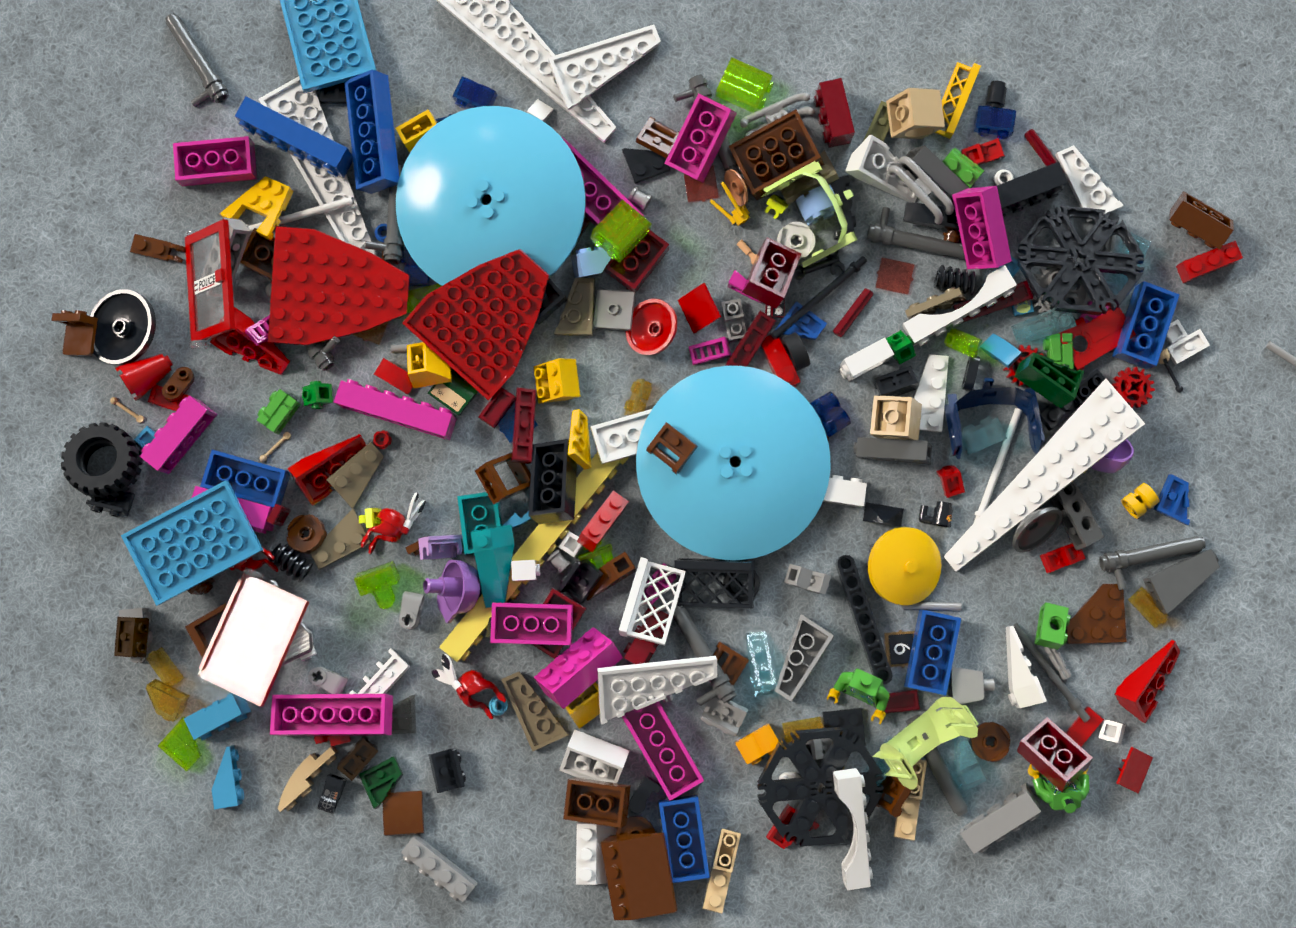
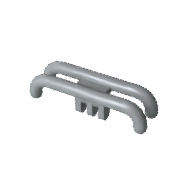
M807 93L796 94L743 117L740 120L742 128H746L748 123L764 116L767 123L749 130L744 137L788 114L783 108L799 101H809L810 95ZM804 107L797 110L800 117L815 113L812 107Z
M902 156L898 160L899 165L906 164L919 178L913 181L896 165L888 168V174L892 175L895 173L909 187L911 192L934 214L935 223L941 224L943 214L938 206L929 198V195L933 192L943 202L947 215H951L954 211L952 201L911 158Z

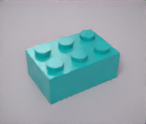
M487 492L457 496L464 553L466 555L474 554L471 538L472 531L502 526L500 503L493 505Z

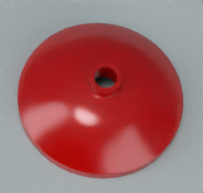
M648 299L639 303L634 308L631 331H626V338L631 348L647 356L656 355L664 351L673 341L677 331L675 311L667 302L660 299Z

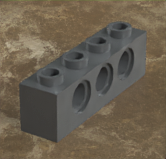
M1072 481L1049 499L1052 506L1062 512L1061 523L1076 550L1085 548L1104 538L1100 526L1096 523L1092 511L1087 506L1083 494L1078 489L1075 481Z

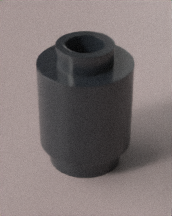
M992 81L988 86L985 105L990 110L998 111L1005 105L1007 88L1005 87L1006 83L1003 81Z

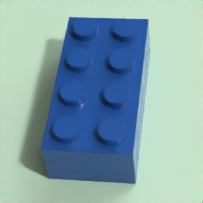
M1145 281L1136 285L1125 315L1126 319L1112 357L1147 370L1156 367L1180 294ZM1133 329L1136 333V336L1130 339V335Z
M211 450L200 487L210 489L228 480L236 497L274 507L275 504H282L290 473L280 468Z
M919 610L904 683L905 687L947 695L961 618Z
M698 795L674 798L671 801L669 799L659 800L662 829L666 841L672 882L677 883L710 878Z

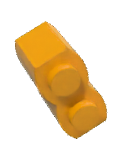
M768 723L736 741L735 744L746 764L751 763L755 765L762 760L761 756L767 753L770 756L773 753L779 740Z

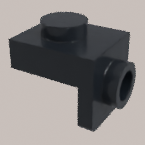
M851 210L843 212L848 223L846 234L853 232L854 227H856L855 216H852ZM841 231L834 233V240L839 239Z

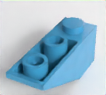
M234 745L226 747L212 787L214 810L238 806L244 800V790L240 788L239 780L242 779L240 768H237L239 753Z

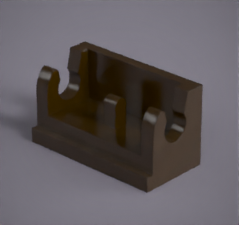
M362 736L338 763L337 769L353 781L378 753L377 746L372 744L367 736Z

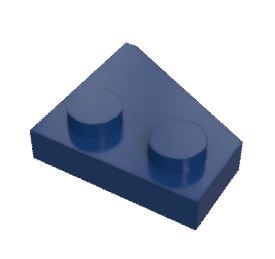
M796 301L776 329L803 306ZM809 311L783 334L790 335L796 332L800 338L816 340L827 323Z
M1172 474L1168 475L1158 497L1160 502L1155 505L1153 510L1184 525H1189L1190 519H1187L1189 483Z

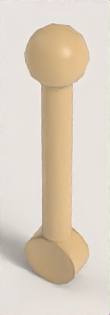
M116 397L110 399L111 404H116L135 417L137 422L142 423L144 421L143 416L137 415L118 402Z
M285 432L283 434V438L280 441H278L265 455L260 456V461L265 462L267 460V457L274 450H276L285 440H289L291 438V434L289 432Z

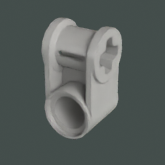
M404 591L399 616V623L403 628L414 629L418 626L425 600L424 594ZM410 616V618L413 619V622H410L408 624L407 622H405V618H409Z
M324 667L312 669L308 676L312 684L331 694H342L349 679ZM321 671V676L323 677V679H319L317 681V676L315 675V673Z

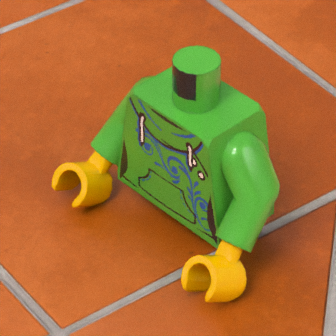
M857 668L853 672H843L836 681L834 688L829 690L827 700L829 697H834V704H836L842 691L876 707L877 709L871 716V721L877 717L880 719L879 724H881L886 716L884 711L889 699V692L883 686V680Z
M1030 764L1028 774L1034 778L1032 781L1039 799L1048 803L1053 810L1064 809L1067 813H1073L1076 808L1081 807V801L1085 800L1090 790L1089 775L1086 773L1088 769L1061 792L1043 775L1039 777L1040 772L1034 770Z

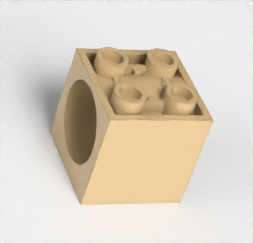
M908 88L886 101L891 138L923 139L945 127L940 90Z
M874 396L870 434L876 438L919 440L922 404L912 397Z

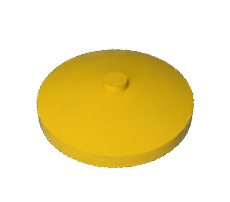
M899 527L887 531L875 542L868 559V575L874 590L886 601L898 605H913L923 601L933 592L941 574V556L937 545L929 535L915 528Z

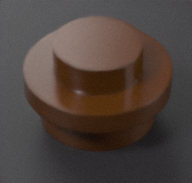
M948 229L947 233L943 232V240L958 243L961 236L958 235V231Z

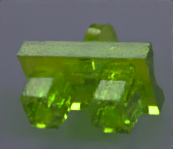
M951 328L950 332L946 335L944 343L947 347L976 358L979 346L983 340L956 328Z
M610 543L596 548L593 553L588 551L580 554L578 558L579 560L588 559L596 566L594 557L601 555L603 563L606 564L613 559V548Z

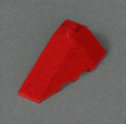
M234 307L235 329L213 337L210 343L226 354L232 356L233 352L243 355L242 360L249 362L250 359L258 361L260 367L282 375L290 361L274 343L266 341L256 345L245 333V330L254 325L255 322Z
M358 434L304 457L287 469L297 486L313 506L333 491L330 488L331 484L326 479L365 447L366 443L362 436Z
M1171 640L1127 676L1116 689L1115 696L1119 704L1143 723L1147 722L1158 704V701L1154 700L1158 690H1164L1165 674L1172 672L1180 654L1176 641Z

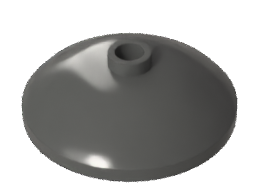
M1046 507L1027 515L1019 523L1013 535V548L1017 552L1023 553L1043 544L1058 529L1063 517L1062 512L1056 507Z

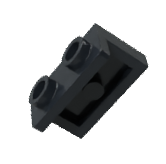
M121 491L119 492L120 496L116 498L111 495L110 499L106 500L100 497L99 499L91 498V500L86 501V504L91 508V511L96 513L106 511L114 517L121 518V515L128 517L135 494Z
M588 559L574 562L570 568V573L561 580V586L558 589L560 593L567 592L579 604L584 603L603 576V573Z
M456 748L428 754L437 793L465 787L466 777L460 767L461 755Z

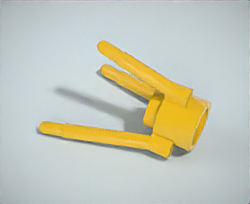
M722 182V187L735 207L731 212L733 216L711 199L710 203L724 214L732 225L736 223L740 226L751 218L749 216L750 212L745 205L739 206L726 184Z

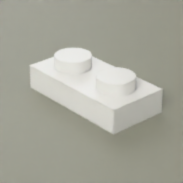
M1199 329L1170 345L1167 349L1172 362L1176 365L1210 346V344Z

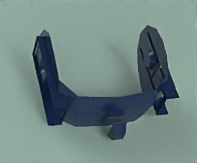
M984 378L982 389L971 390L959 400H957V394H947L949 404H945L944 408L952 455L960 459L962 452V432L958 411L986 404L1015 405L1027 416L1029 441L1036 455L1041 449L1045 438L1035 391L1031 388L1023 391L1016 387H992L994 380L992 378Z

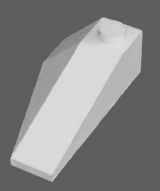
M869 135L851 154L845 172L860 181L905 201L915 203L917 197L911 192L909 187L895 173L892 175L888 174L887 170L890 166L896 165L913 181L916 179L902 165H899V159L897 156L894 157L886 143L873 135Z
M1007 626L1008 682L1011 693L1008 694L1011 704L1015 705L1016 708H1024L1046 702L1047 700L1037 676L1034 677L1030 672L1031 663L1029 659L1021 653L1024 652V649L1014 626Z

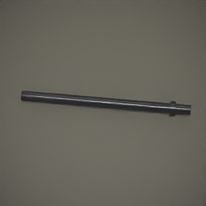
M862 256L856 262L850 263L848 269L771 333V336L775 340L779 338L853 273L859 272L860 267L867 262V259Z

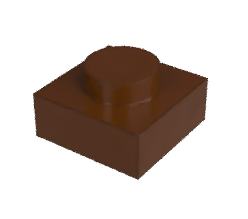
M419 541L405 547L409 555L414 554L415 557L420 555Z

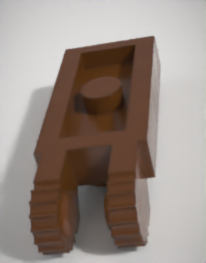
M135 234L130 252L162 261L182 263L183 259L181 257L172 256L170 253L172 249L178 252H185V247Z

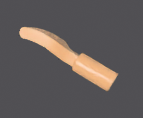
M741 239L736 245L750 257L751 264L753 265L757 254H754Z

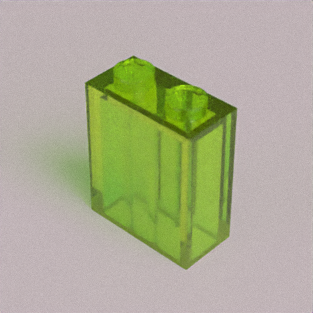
M731 57L716 89L715 96L754 113L759 109H763L766 103V99H764L766 92L770 94L774 85L772 82L773 75Z
M622 199L593 229L590 238L596 246L603 248L612 259L621 262L649 233L652 223Z

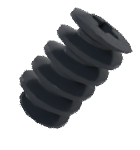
M941 265L935 275L934 288L939 283L941 290H943L945 285L948 286V289L955 286V288H963L964 294L970 289V294L973 295L976 286L975 271H970L968 274L967 269H963L960 273L959 268H955L953 271V268L949 266L945 270V266Z
M281 543L278 544L271 552L274 560L268 558V561H274V565L276 567L280 566L281 571H286L287 576L293 575L292 580L296 581L299 579L298 582H301L308 575L313 564L310 563L306 566L307 559L304 558L300 561V553L293 556L295 550L287 551L288 544L283 547Z

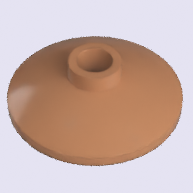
M727 170L724 175L725 184L737 204L743 206L748 201V184L735 170Z

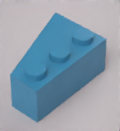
M230 693L224 699L213 702L212 705L200 709L184 718L193 739L200 738L203 741L213 736L211 732L217 729L221 732L230 727L229 723L235 720L238 723L247 719L246 714L250 713L251 710L246 699Z

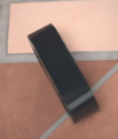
M969 355L961 389L973 390L980 363L979 356Z

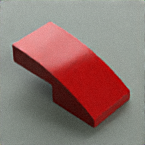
M999 138L981 145L978 143L961 150L962 154L977 165L1005 157Z
M385 358L382 359L374 375L408 395L413 388L408 372Z
M1073 543L1040 555L1046 573L1086 559L1082 549L1076 550Z

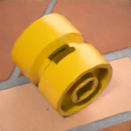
M1142 483L1135 488L1134 494L1129 493L1121 499L1122 505L1136 519L1147 512L1146 508L1151 509L1160 502L1157 494L1146 483Z

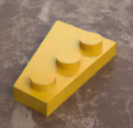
M580 409L572 411L568 456L586 470L592 468L588 417Z

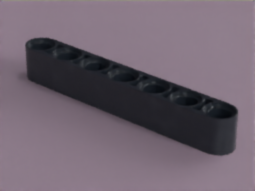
M842 555L836 560V569L873 676L878 677L879 671L885 670L887 678L883 681V685L888 684L893 677L855 561L850 555ZM843 558L848 559L850 562L848 569H843L840 566V561ZM848 577H853L856 580V585L853 588L847 586L846 581ZM856 595L862 598L860 606L853 604V598ZM861 614L868 616V623L865 625L859 622ZM869 632L875 636L871 644L865 640V636ZM875 651L881 654V659L878 662H874L871 658L872 653Z

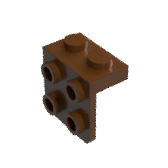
M61 310V313H52L51 321L66 325L63 344L64 355L91 356L93 354L98 318L88 316L87 312L75 310V313Z

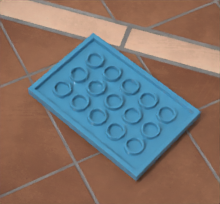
M280 0L304 93L344 83V81L369 70H376L358 0Z
M228 480L121 535L156 606L263 551Z

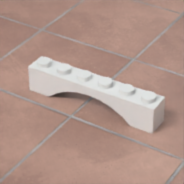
M1004 265L987 276L979 293L962 308L941 315L918 314L904 322L903 328L907 335H910L914 346L917 344L922 346L930 341L929 337L945 333L947 331L946 328L950 325L955 327L961 324L963 318L968 315L970 317L975 316L981 312L980 308L984 306L988 308L998 302L996 299L1004 296V298L1014 293L1017 284Z
M857 768L834 771L835 792L839 799L849 808L853 820L851 847L841 863L843 883L847 890L871 887L870 879H873V873L868 862L871 861V852L869 848L867 849L870 837L865 827V824H868V816L864 812V806L867 805L866 796L862 792V787H865L864 776L860 775Z

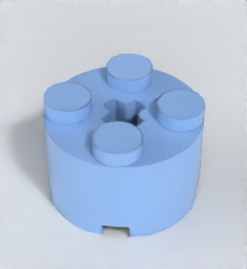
M822 186L810 190L806 197L801 195L796 199L798 208L808 226L818 222V219L821 217L825 220L834 216V206Z

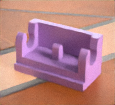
M462 535L418 538L420 560L455 558L456 548L457 555L462 554Z

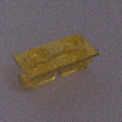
M637 379L633 382L631 397L624 406L626 410L624 415H632L645 410L646 403L641 402V398L648 400L652 390V383L645 381V379Z
M1140 587L1128 599L1154 628L1168 620L1167 617L1169 615L1161 613L1155 606L1152 597L1143 587Z
M163 647L148 654L147 661L168 690L184 679Z
M814 717L782 723L784 739L786 742H791L793 739L790 735L791 732L799 738L795 730L823 728L821 718Z

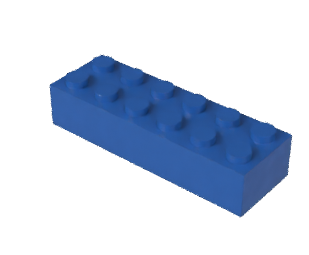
M372 69L344 81L356 190L370 194L395 186L399 181L388 75Z
M246 96L235 114L239 121L238 124L244 128L245 132L253 136L255 133L258 134L264 142L268 144L273 142L277 144V148L284 152L289 150L294 153L296 158L302 161L307 159L311 162L312 166L317 169L322 167L328 170L327 173L335 178L338 176L344 178L353 163V156L347 147Z

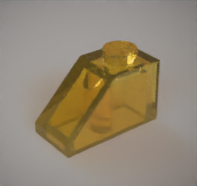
M154 679L146 686L156 714L172 722L181 717L190 695L158 679Z

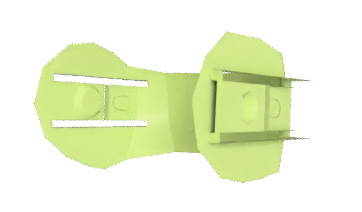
M815 161L764 188L766 193L761 196L763 197L777 190H782L792 182L807 175L816 178L830 198L842 227L838 243L827 250L821 249L813 253L811 258L800 263L803 267H807L858 240L854 231L846 234L848 223L841 208L843 203L838 194L834 195L826 180L815 174L822 170L819 162ZM851 190L843 192L847 200L854 196Z
M941 697L915 721L887 743L882 744L880 751L872 757L884 759L890 767L889 772L885 775L897 777L903 786L912 790L918 784V779L912 766L941 743L958 736L977 737L978 728L976 725H978V722L966 705H961L952 697ZM940 707H946V708H942V709H940V710H938V711L936 712V709H938V708H940ZM925 732L929 737L927 740H924L922 736Z

